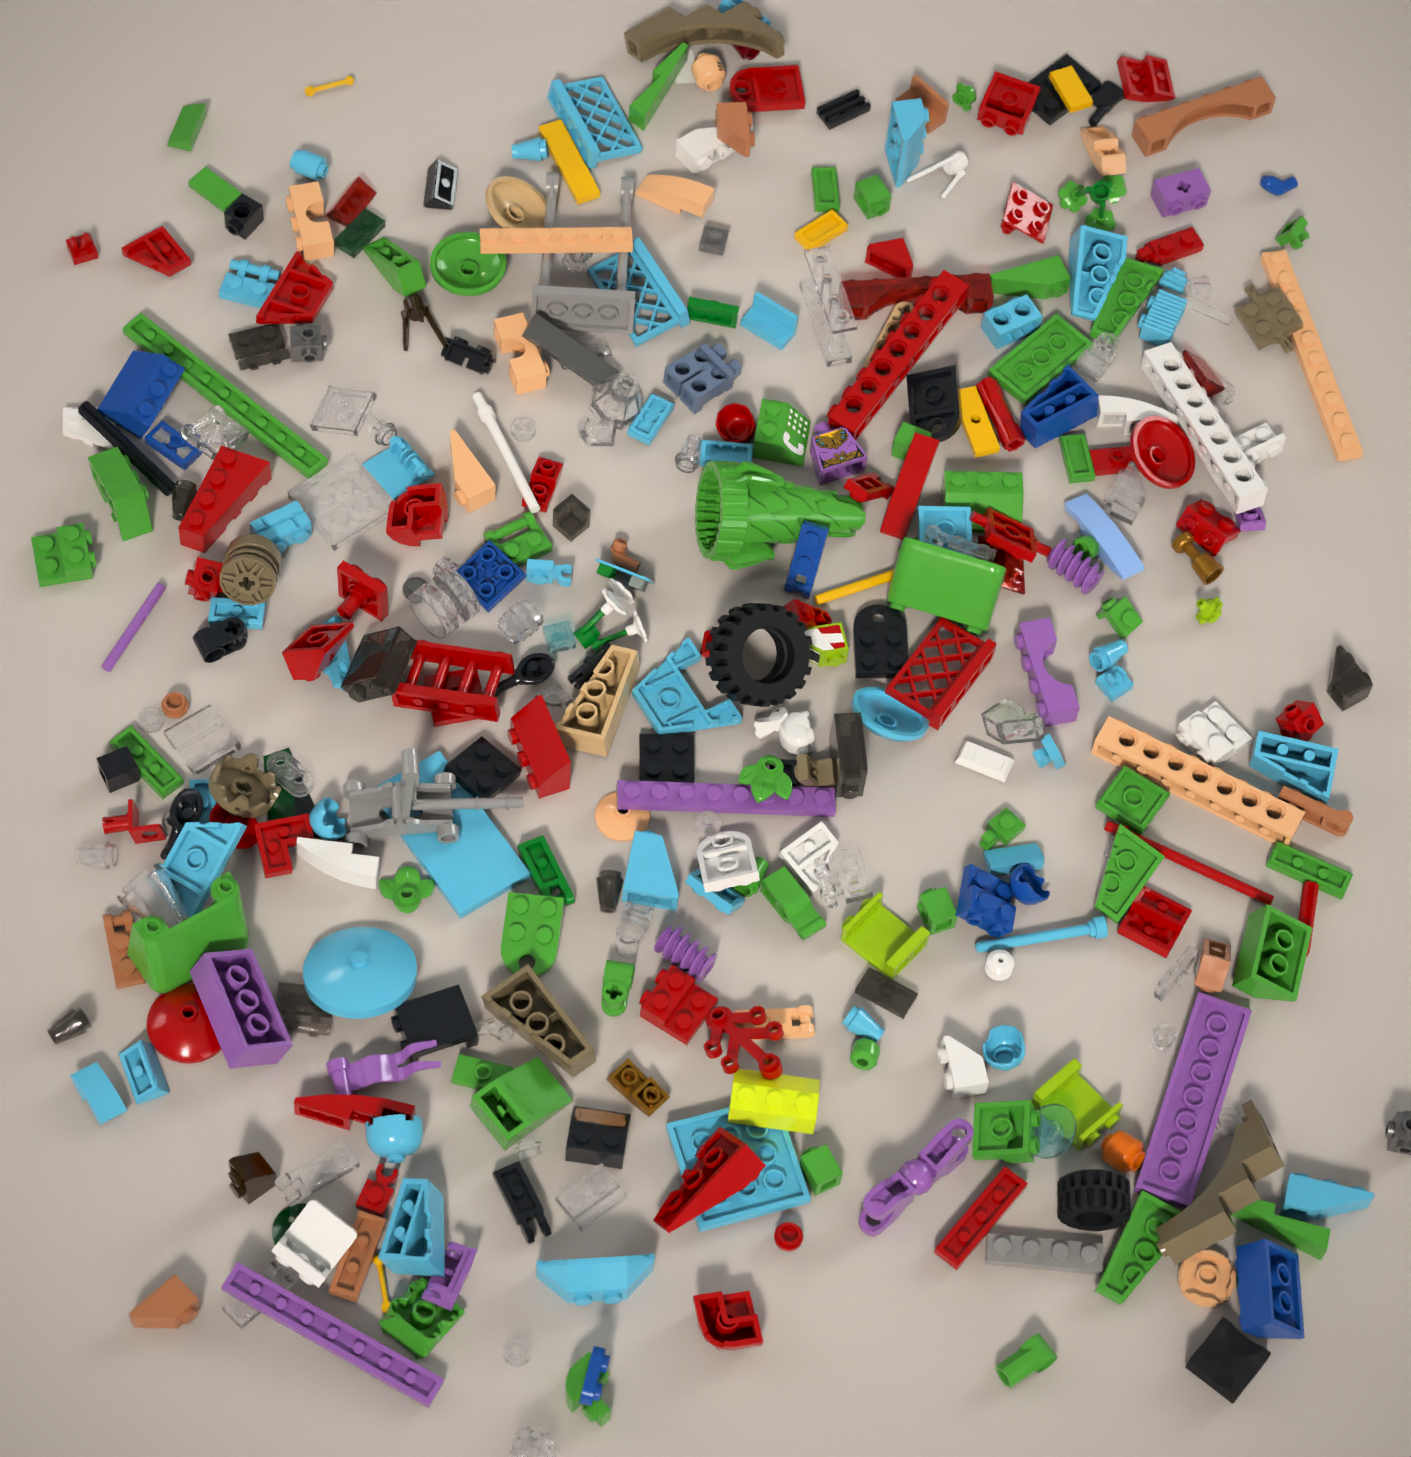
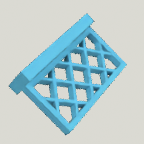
M603 77L563 84L560 79L551 81L547 99L558 119H562L588 169L596 168L597 162L642 152L639 140ZM599 86L602 93L600 95L588 89ZM574 91L581 94V96L577 99L570 96L568 92ZM586 96L596 100L597 103L593 106L582 100ZM600 103L610 106L612 109L611 113L598 108ZM580 107L591 112L590 116L587 117L580 114L578 108ZM594 114L606 118V123L604 124L592 119ZM610 121L620 124L622 127L621 131L608 126ZM588 126L600 129V134L597 135L590 132ZM604 132L616 136V141L614 142L602 137ZM620 139L630 142L632 146L626 147L618 143ZM600 143L607 147H610L611 150L601 152L598 148V144Z
M640 237L634 239L633 252H628V257H631L634 263L631 269H627L629 277L626 291L641 293L639 302H635L634 307L636 311L633 321V334H628L637 347L677 325H680L681 328L690 324L687 308ZM618 253L587 269L588 274L598 289H606L604 286H607V290H611L612 287L616 288L617 282L614 280L617 274ZM603 270L612 271L610 280L600 279L597 273ZM633 277H644L646 280L644 287L631 285ZM646 294L657 296L656 306L643 303ZM641 309L654 311L651 321L638 318ZM658 312L669 314L671 318L665 323L655 322ZM636 324L649 326L647 332L637 337L634 333Z

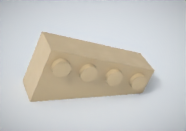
M611 645L593 670L594 674L587 683L583 684L580 694L566 708L565 715L560 722L557 721L555 724L565 748L604 757L608 756L640 669L637 650Z

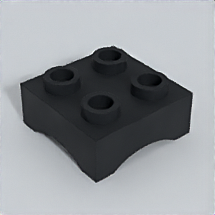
M1222 1317L1209 1336L1191 1356L1185 1368L1234 1404L1266 1363L1271 1352L1248 1339L1229 1320Z

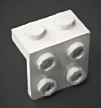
M311 1200L271 1252L275 1254L276 1260L283 1266H291L299 1272V1277L309 1285L314 1284L319 1288L336 1263L357 1237V1231L319 1201Z

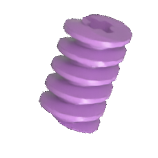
M1064 538L1050 552L1046 561L1048 562V567L1051 570L1056 569V573L1059 576L1065 575L1064 579L1067 582L1073 581L1075 588L1081 587V592L1088 594L1100 582L1104 571L1098 573L1099 563L1092 567L1089 566L1092 560L1091 557L1082 561L1083 551H1079L1074 555L1075 545H1071L1066 549L1067 539Z
M669 926L658 938L654 951L657 953L662 952L664 959H671L672 965H680V970L685 973L689 972L688 975L697 979V983L701 982L713 968L718 955L713 953L707 957L709 947L705 946L699 951L700 941L698 939L690 944V933L681 937L680 935L683 930L681 926L674 931L672 926Z

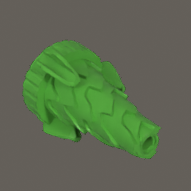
M708 461L700 474L695 502L697 544L704 558L711 561H722L731 570L745 568L765 560L774 559L775 551L770 546H774V543L791 544L797 542L804 520L830 528L828 537L843 538L855 536L856 530H860L862 525L865 524L866 513L863 512L862 502L854 500L850 495H837L835 490H816L809 486L794 485L793 482L786 481L783 477L755 463L742 461L741 463Z

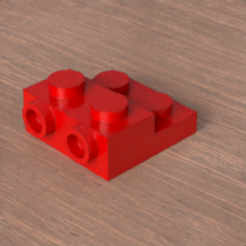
M995 71L980 104L977 120L987 128L994 126L1002 128L1010 136L1023 135L1041 87Z
M671 965L668 971L662 969L654 982L657 984L652 992L646 990L639 1001L641 1005L640 1017L683 1044L688 1045L705 1022L707 1014L718 1004V998L697 986L695 978Z

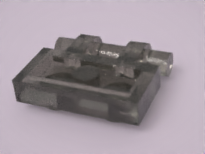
M268 324L228 334L235 359L246 358L238 361L240 371L246 369L253 371L259 369L258 366L270 363L277 365L281 364L282 360L290 359L289 350L284 349L286 348L285 340L279 324Z
M279 982L276 1006L279 1013L286 1014L283 1022L288 1034L293 1035V1032L308 1033L309 1037H318L319 1035L330 1036L331 1024L320 1023L321 1017L332 1018L333 1014L322 1010L309 998L304 984ZM295 1015L311 1016V1022L295 1021Z

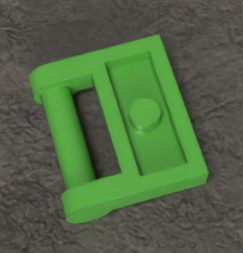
M530 511L523 513L521 518L494 531L488 530L483 533L485 542L490 540L518 567L527 564V559H537L552 551V544ZM524 527H527L529 530L501 545L498 540Z

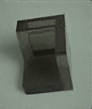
M571 494L553 509V527L572 542L590 527L591 511L577 497Z

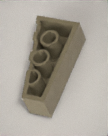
M528 964L481 996L486 1010L572 1077H575L596 1062L592 1046Z

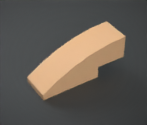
M1105 126L1080 128V134L1093 165L1102 176L1126 173V154L1118 148V138Z
M654 174L646 175L635 195L677 214L685 210L703 218L714 201L715 188L686 178Z

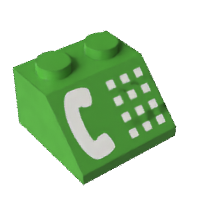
M762 398L752 458L803 466L811 421L787 402Z

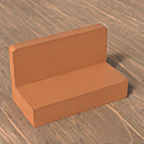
M914 75L911 79L910 89L897 97L896 101L921 98L923 107L927 108L929 112V122L925 125L926 133L929 134L946 122L949 103L918 75Z

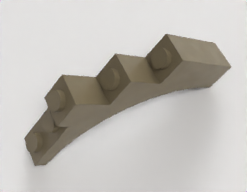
M746 1L724 13L706 4L685 17L669 7L624 32L627 53L641 63L656 55L676 49L682 42L688 46L702 44L745 46L765 52L776 59L785 55L782 34L768 26L764 21H761L762 14L760 10Z

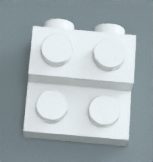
M1216 701L1202 712L1198 710L1182 721L1175 733L1182 746L1187 747L1202 762L1212 767L1222 765L1248 746L1252 740L1248 733Z

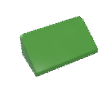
M205 103L182 107L167 146L192 151L207 115Z

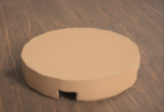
M1205 1249L1182 1262L1178 1270L1177 1282L1182 1294L1190 1302L1202 1307H1214L1223 1304L1230 1298L1236 1286V1272L1225 1255L1215 1250Z

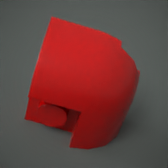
M442 483L406 487V492L401 494L395 501H391L388 509L386 533L392 540L407 546H421V540L443 539L444 523L448 522V503Z
M750 1290L723 1295L722 1291L693 1296L699 1329L706 1342L719 1350L731 1351L757 1347L763 1344L758 1315L754 1312Z

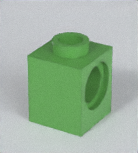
M877 174L855 183L853 198L867 219L882 216L889 211L892 195Z
M946 887L940 889L930 888L919 896L917 909L930 935L955 927L958 916H956V909Z

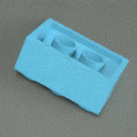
M921 98L895 101L891 105L884 150L895 187H901L918 166L920 154H923L924 151L922 141L926 138L925 125L929 122V112L927 108L923 107Z

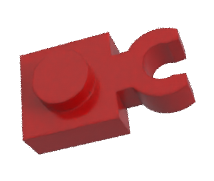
M380 1163L376 1168V1181L367 1179L356 1202V1208L383 1218L395 1194L394 1189L389 1186L396 1183L398 1170L394 1169L391 1176L385 1177L382 1175L384 1164Z

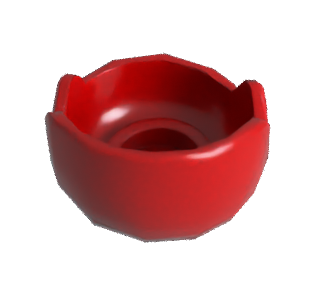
M732 403L725 405L718 412L715 421L716 428L725 442L747 443L754 436L756 429L755 418L747 406Z

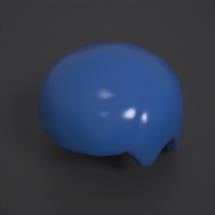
M1029 864L1018 865L1012 870L1009 879L1010 889L1013 896L1020 903L1036 905L1047 900L1050 895V891L1042 889L1045 879L1036 876L1034 869Z

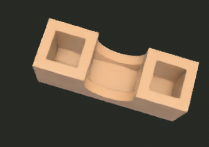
M319 182L289 186V197H285L287 211L293 213V217H290L292 231H297L298 236L295 237L297 251H302L304 261L334 256V241L329 221H311L314 218L324 217V202Z
M523 312L494 319L493 335L501 354L514 352L521 355L518 358L509 360V376L517 395L546 388V377L550 376L547 362H542L541 349L522 337V334L531 323L526 321Z

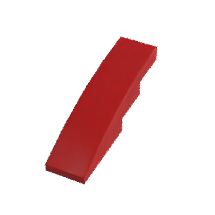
M915 432L889 502L880 533L901 540L906 537L921 499V494L930 473L940 440Z
M323 1094L296 1097L294 1100V1112L296 1115L348 1131L353 1121L363 1124L368 1121L373 1125V1118L404 1114L406 1115V1120L414 1121L413 1115H416L415 1105L363 1095Z

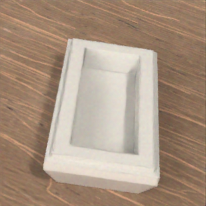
M964 740L954 763L1005 783L1014 760Z

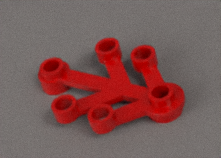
M754 1006L749 1012L732 1013L727 1007H715L705 1017L706 1025L711 1029L710 1040L704 1044L705 1053L708 1058H718L723 1052L721 1046L722 1035L727 1033L730 1036L727 1054L720 1061L724 1073L733 1074L738 1071V1056L741 1046L758 1062L763 1078L767 1080L776 1079L783 1072L780 1058L772 1053H765L751 1039L777 1041L784 1035L782 1025L778 1021H772L766 1027L738 1028L735 1024L752 1023L757 1026L764 1024L767 1020L764 1008Z

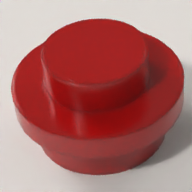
M782 1223L775 1230L774 1241L780 1249L794 1251L802 1244L803 1232L794 1223Z

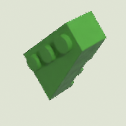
M118 447L89 456L88 461L93 479L104 502H108L113 511L111 517L114 522H118L123 542L153 531L146 504L149 494L144 484L140 485L138 473L135 469L132 470L128 456H123Z

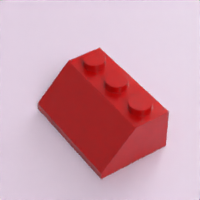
M542 695L536 696L510 718V729L507 730L511 745L516 744L519 751L517 752V758L521 768L525 767L528 772L526 778L529 788L535 790L540 799L570 789L571 761Z

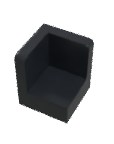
M127 746L96 758L99 773L109 793L140 781L138 766Z

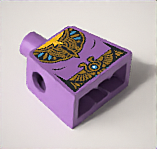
M821 422L814 427L816 435L811 438L810 455L819 485L865 471L867 455L846 428L841 427L831 430L827 422Z

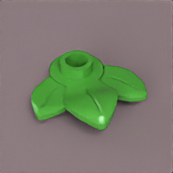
M773 755L761 757L757 764L744 767L739 775V783L751 785V791L757 803L766 800L774 792L779 797L788 800L792 792L791 778L783 772L784 766L782 761ZM766 765H771L775 768L770 770L766 768Z
M411 866L400 868L396 872L394 879L381 878L379 880V890L382 896L393 900L397 909L403 913L414 912L420 905L421 900L431 896L435 888L433 879L420 880L419 872Z

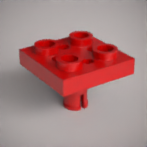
M343 560L337 567L338 595L345 600L337 607V612L344 619L350 620L360 608L382 622L388 615L387 586L379 578H372L364 573L359 566L351 565Z

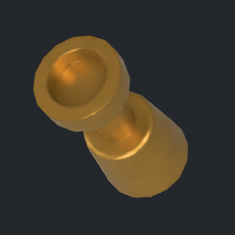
M1186 531L1173 541L1171 547L1176 553L1181 554L1185 552L1192 559L1191 567L1204 585H1209L1222 574L1224 567L1208 553L1200 554L1193 546L1194 537L1190 532Z

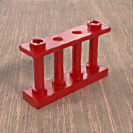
M408 639L407 646L413 663L406 682H393L391 685L390 693L395 707L498 722L501 713L498 699L494 695L502 673L511 675L515 673L512 654L502 651L493 652L439 644L426 640ZM424 662L439 664L430 687L416 685ZM450 665L465 668L456 691L442 689ZM476 669L491 671L484 694L482 695L468 693Z

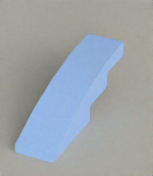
M1087 493L1065 502V511L1079 524V532L1083 536H1091L1097 541L1099 546L1097 557L1120 579L1124 580L1144 571L1143 563L1114 522Z

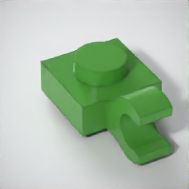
M1006 807L987 823L986 829L988 831L981 836L983 840L979 845L985 851L990 850L999 841L1006 846L1024 831L1026 825Z

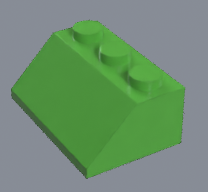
M944 471L941 485L942 506L971 507V513L976 511L984 515L989 507L1022 523L1024 498L1022 472ZM971 521L972 532L985 533L982 526Z
M1268 904L1250 913L1245 927L1232 986L1254 998L1296 1001L1312 927Z

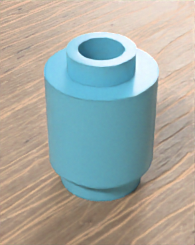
M297 149L290 160V168L294 169L295 173L315 181L325 178L329 170L325 157L305 149L302 151Z

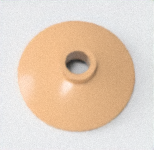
M616 792L605 796L597 805L595 811L596 825L610 839L616 841L633 840L635 831H646L649 825L650 811L626 810L628 811L626 814L619 813Z

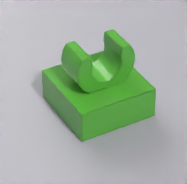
M1303 216L1287 222L1275 240L1281 246L1290 242L1291 247L1295 250L1303 247L1300 240L1304 241L1309 238V234L1304 230L1308 222Z

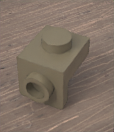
M808 754L796 756L797 765L794 767V773L798 782L806 787H828L836 784L833 759L827 758L816 761Z

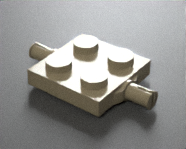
M1249 285L1250 288L1247 286L1244 291L1250 298L1249 302L1234 310L1237 318L1258 350L1268 345L1279 343L1284 353L1287 354L1289 351H1293L1294 346L1288 337L1304 327L1302 320L1281 288L1278 286L1259 295L1254 285Z

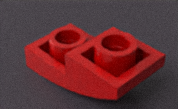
M538 457L532 470L529 487L540 506L539 511L547 513L563 469V463ZM522 498V506L528 508L524 498Z

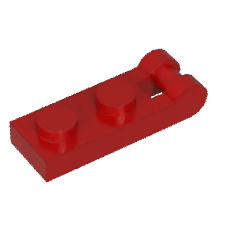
M870 473L849 478L843 488L850 492L849 495L854 500L866 502L882 497L885 500L889 499L895 487L890 483L881 481V477L876 473Z

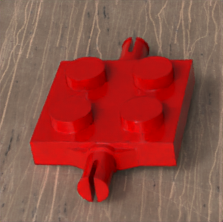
M989 507L984 515L973 511L969 517V521L984 528L986 542L991 547L1003 549L1018 560L1024 559L1032 563L1037 553L1048 557L1052 551V547L1036 539L1033 528Z

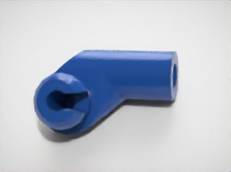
M1266 175L1261 178L1260 185L1267 192L1280 196L1296 188L1298 182L1293 176L1282 181L1274 176Z

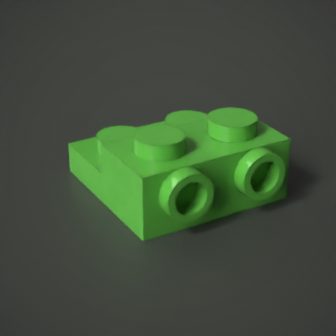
M83 523L57 527V533L31 537L40 587L93 579L92 568L97 567L94 551L88 552V546L93 545L90 529L84 530Z
M1031 1100L975 1103L972 1148L974 1160L1003 1159L1006 1164L1034 1162V1154H1039L1040 1141L1038 1136H1035V1127L1041 1126L1040 1111L1036 1110Z

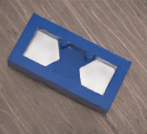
M161 421L144 437L147 445L184 471L202 455V448L164 421Z

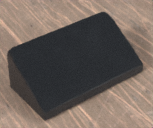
M438 159L428 167L424 207L452 210L454 208L458 168Z

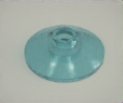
M1049 1104L1038 1109L1041 1114V1126L1035 1127V1136H1038L1040 1141V1152L1034 1155L1042 1159L1055 1158L1064 1153L1074 1141L1077 1131L1076 1119L1068 1108L1060 1104Z

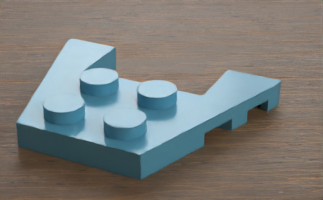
M690 638L685 639L675 652H671L666 657L664 663L657 669L652 670L632 689V697L657 734H679L742 723V716L731 699L705 710L680 673L681 670L701 661V654Z

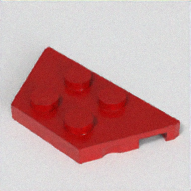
M296 251L257 313L256 323H313L333 291V282L326 275L321 274L315 265H308L303 260V255Z

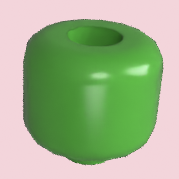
M867 1038L857 1040L851 1050V1063L861 1070L873 1069L879 1059V1045Z

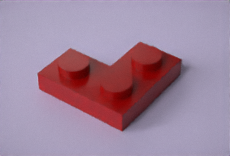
M309 814L254 824V833L265 879L293 873L288 848L297 846V837L314 839L309 822Z

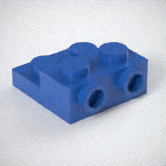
M973 864L965 866L956 916L966 920L972 926H977L987 931L993 937L999 938L1013 932L1016 907L1011 905L1012 892L1010 884Z

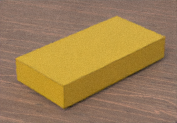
M1072 66L1050 72L1049 79L1070 113L1092 107L1093 100Z
M831 209L796 231L794 239L811 254L846 232L848 224Z

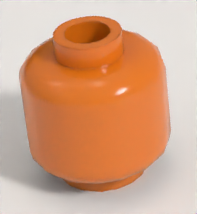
M1121 1130L1113 1135L1108 1134L1101 1144L1103 1161L1121 1173L1136 1171L1144 1161L1145 1152L1140 1140Z

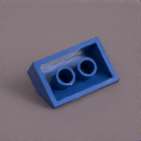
M133 350L97 410L106 418L142 439L185 368L163 354Z
M1267 1239L1237 1246L1235 1265L1238 1271L1237 1294L1240 1301L1239 1322L1241 1331L1257 1338H1305L1298 1254Z

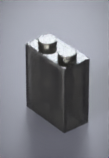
M400 626L363 635L341 684V688L349 694L351 699L358 703L395 694L417 641Z
M861 712L837 713L833 715L829 737L831 759L834 760L835 797L853 799L863 796L868 772Z

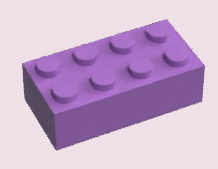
M253 949L204 953L190 970V975L229 1069L277 1064L293 1044Z

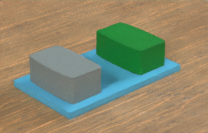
M595 559V561L600 563L596 573L601 576L614 579L617 571L631 576L628 585L642 592L646 591L648 583L653 585L655 583L649 578L603 560Z

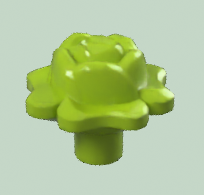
M1219 597L1207 598L1206 600L1200 598L1196 602L1199 611L1195 618L1199 620V624L1206 622L1214 623L1222 615L1221 607L1223 603Z

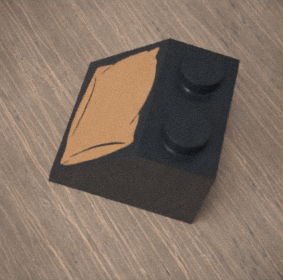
M574 1106L566 1144L565 1161L622 1169L631 1114Z

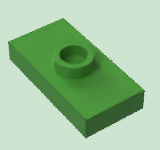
M459 1054L451 1083L481 1090L496 1078L513 1070L514 1067Z

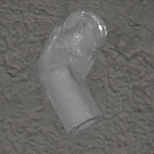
M499 1018L474 1023L478 1037L490 1034L502 1042H508L513 1038V1028Z

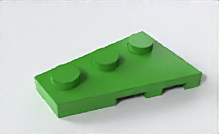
M1121 824L1118 825L1094 904L1096 910L1115 924L1122 918L1165 857Z

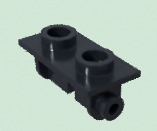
M454 336V339L445 337L449 344L448 348L443 347L441 356L444 357L445 361L462 366L465 358L469 359L466 365L467 369L481 375L484 373L489 374L492 367L489 362L496 363V359L491 354L492 351L480 345L477 348L468 345V341Z

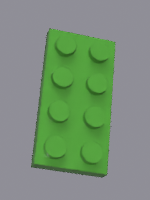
M1055 314L991 367L987 376L996 379L999 386L1022 405L1026 406L1039 393L1049 387V383L1053 379H1057L1067 365L1072 367L1093 349L1094 343L1058 314Z

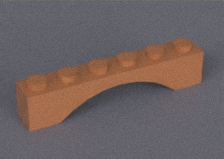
M1262 76L1248 79L1241 84L1225 87L1221 91L1205 94L1198 99L1185 101L1172 108H1164L1157 113L1141 116L1135 120L1131 136L1146 157L1166 150L1172 139L1181 130L1197 121L1224 116L1252 120L1272 112L1276 97Z

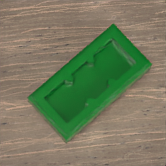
M689 297L687 305L689 320L736 328L739 306L720 303L715 300L709 301Z

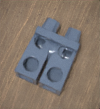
M704 343L699 346V349L666 366L663 383L677 397L680 396V400L695 415L702 410L703 405L733 388L734 380L741 374L742 365L736 359L726 364L723 359L726 358L727 352L720 343L711 347Z

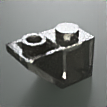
M1340 645L1336 648L1331 660L1326 692L1343 712L1368 698L1373 683L1370 676L1363 672L1356 664L1352 654Z

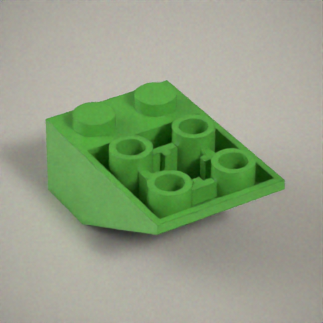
M536 1057L496 1078L472 1095L470 1108L503 1150L506 1151L572 1103L573 1100L539 1057Z

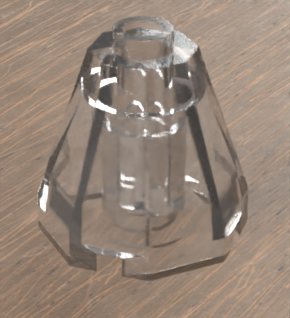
M620 372L594 385L589 409L601 426L608 427L610 425L614 426L615 429L623 430L630 426L636 416L640 414L644 395L633 374Z

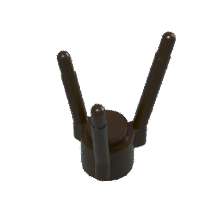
M418 294L407 296L403 300L404 310L401 311L403 319V350H408V319L424 322V317L428 320L443 347L448 348V343L431 316L428 306L424 305L422 297Z

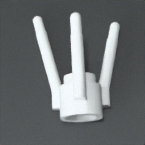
M957 150L942 161L908 177L907 182H911L943 167L948 175H955L941 194V197L945 198L959 179L966 175L964 169L968 167V159L963 152Z

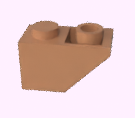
M746 102L716 103L715 124L717 139L742 156L749 157L750 147L755 146L754 131L750 132L749 127H752V113L747 112Z

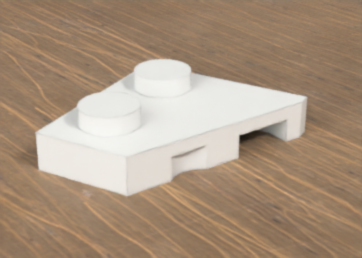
M78 407L63 408L64 436L74 440L79 439L92 447L96 444L107 450L115 448L78 413ZM108 419L116 427V423Z
M821 821L781 850L778 856L812 896L815 894L839 842Z

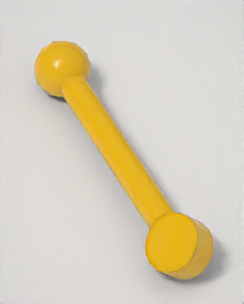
M347 76L344 80L314 88L308 86L304 91L306 96H312L318 91L344 84L352 85L354 78Z
M378 1254L375 1255L373 1263L377 1266L383 1299L381 1310L386 1314L391 1302L387 1293L383 1270L384 1263L378 1258Z

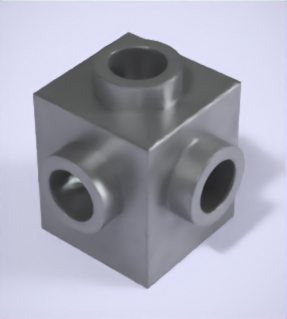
M321 325L290 326L292 362L312 363L323 361L322 351H327V335H321Z
M1397 1111L1392 1121H1387L1385 1137L1388 1138L1387 1151L1411 1155V1111Z

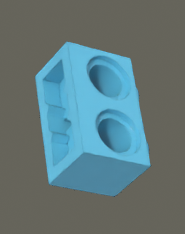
M1026 294L1019 298H1012L1001 306L989 308L983 315L981 329L997 350L1034 333L1040 328L1043 316Z

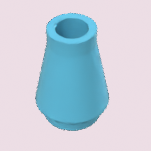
M537 137L518 144H512L513 159L540 162L543 159H548L547 139Z
M1119 639L1115 642L1095 647L1089 655V662L1098 672L1108 671L1123 655L1128 653V646L1123 640Z
M855 1005L842 1022L847 1027V1031L871 1039L876 1043L885 1031L862 1007L859 1009Z

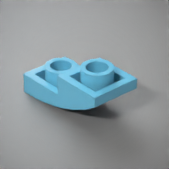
M97 1062L70 1075L82 1100L87 1101L99 1125L127 1111L116 1089Z

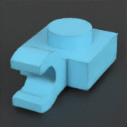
M527 559L526 582L542 585L545 583L553 584V580H555L560 586H571V577L562 576L563 574H572L571 565H554V561Z

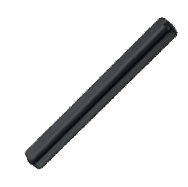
M84 401L78 407V413L114 447H118L123 456L127 455L130 462L165 496L171 495L176 490V484L89 401Z

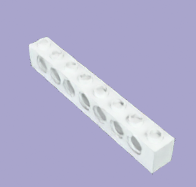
M1172 342L1145 350L1141 368L1168 410L1177 415V424L1187 435L1195 452L1234 512L1239 514L1263 506L1266 493L1268 492L1265 480L1261 479L1257 474L1254 463L1248 460L1240 442H1236L1231 434L1229 425L1224 423L1219 416L1217 407L1212 405L1208 399L1204 387H1200L1193 370L1187 367L1181 352L1176 350Z

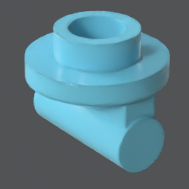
M1172 267L1171 271L1166 269L1164 276H1162L1159 282V286L1182 295L1189 279L1185 278L1186 272Z

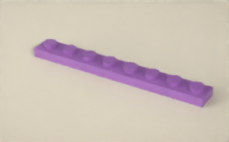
M617 780L616 784L618 810L834 817L836 813L835 788L792 786V792L788 800L779 797L774 792L766 800L757 803L753 797L751 785L633 780Z
M239 1262L235 1264L221 1286V1290L427 1408L430 1407L444 1383L443 1378Z

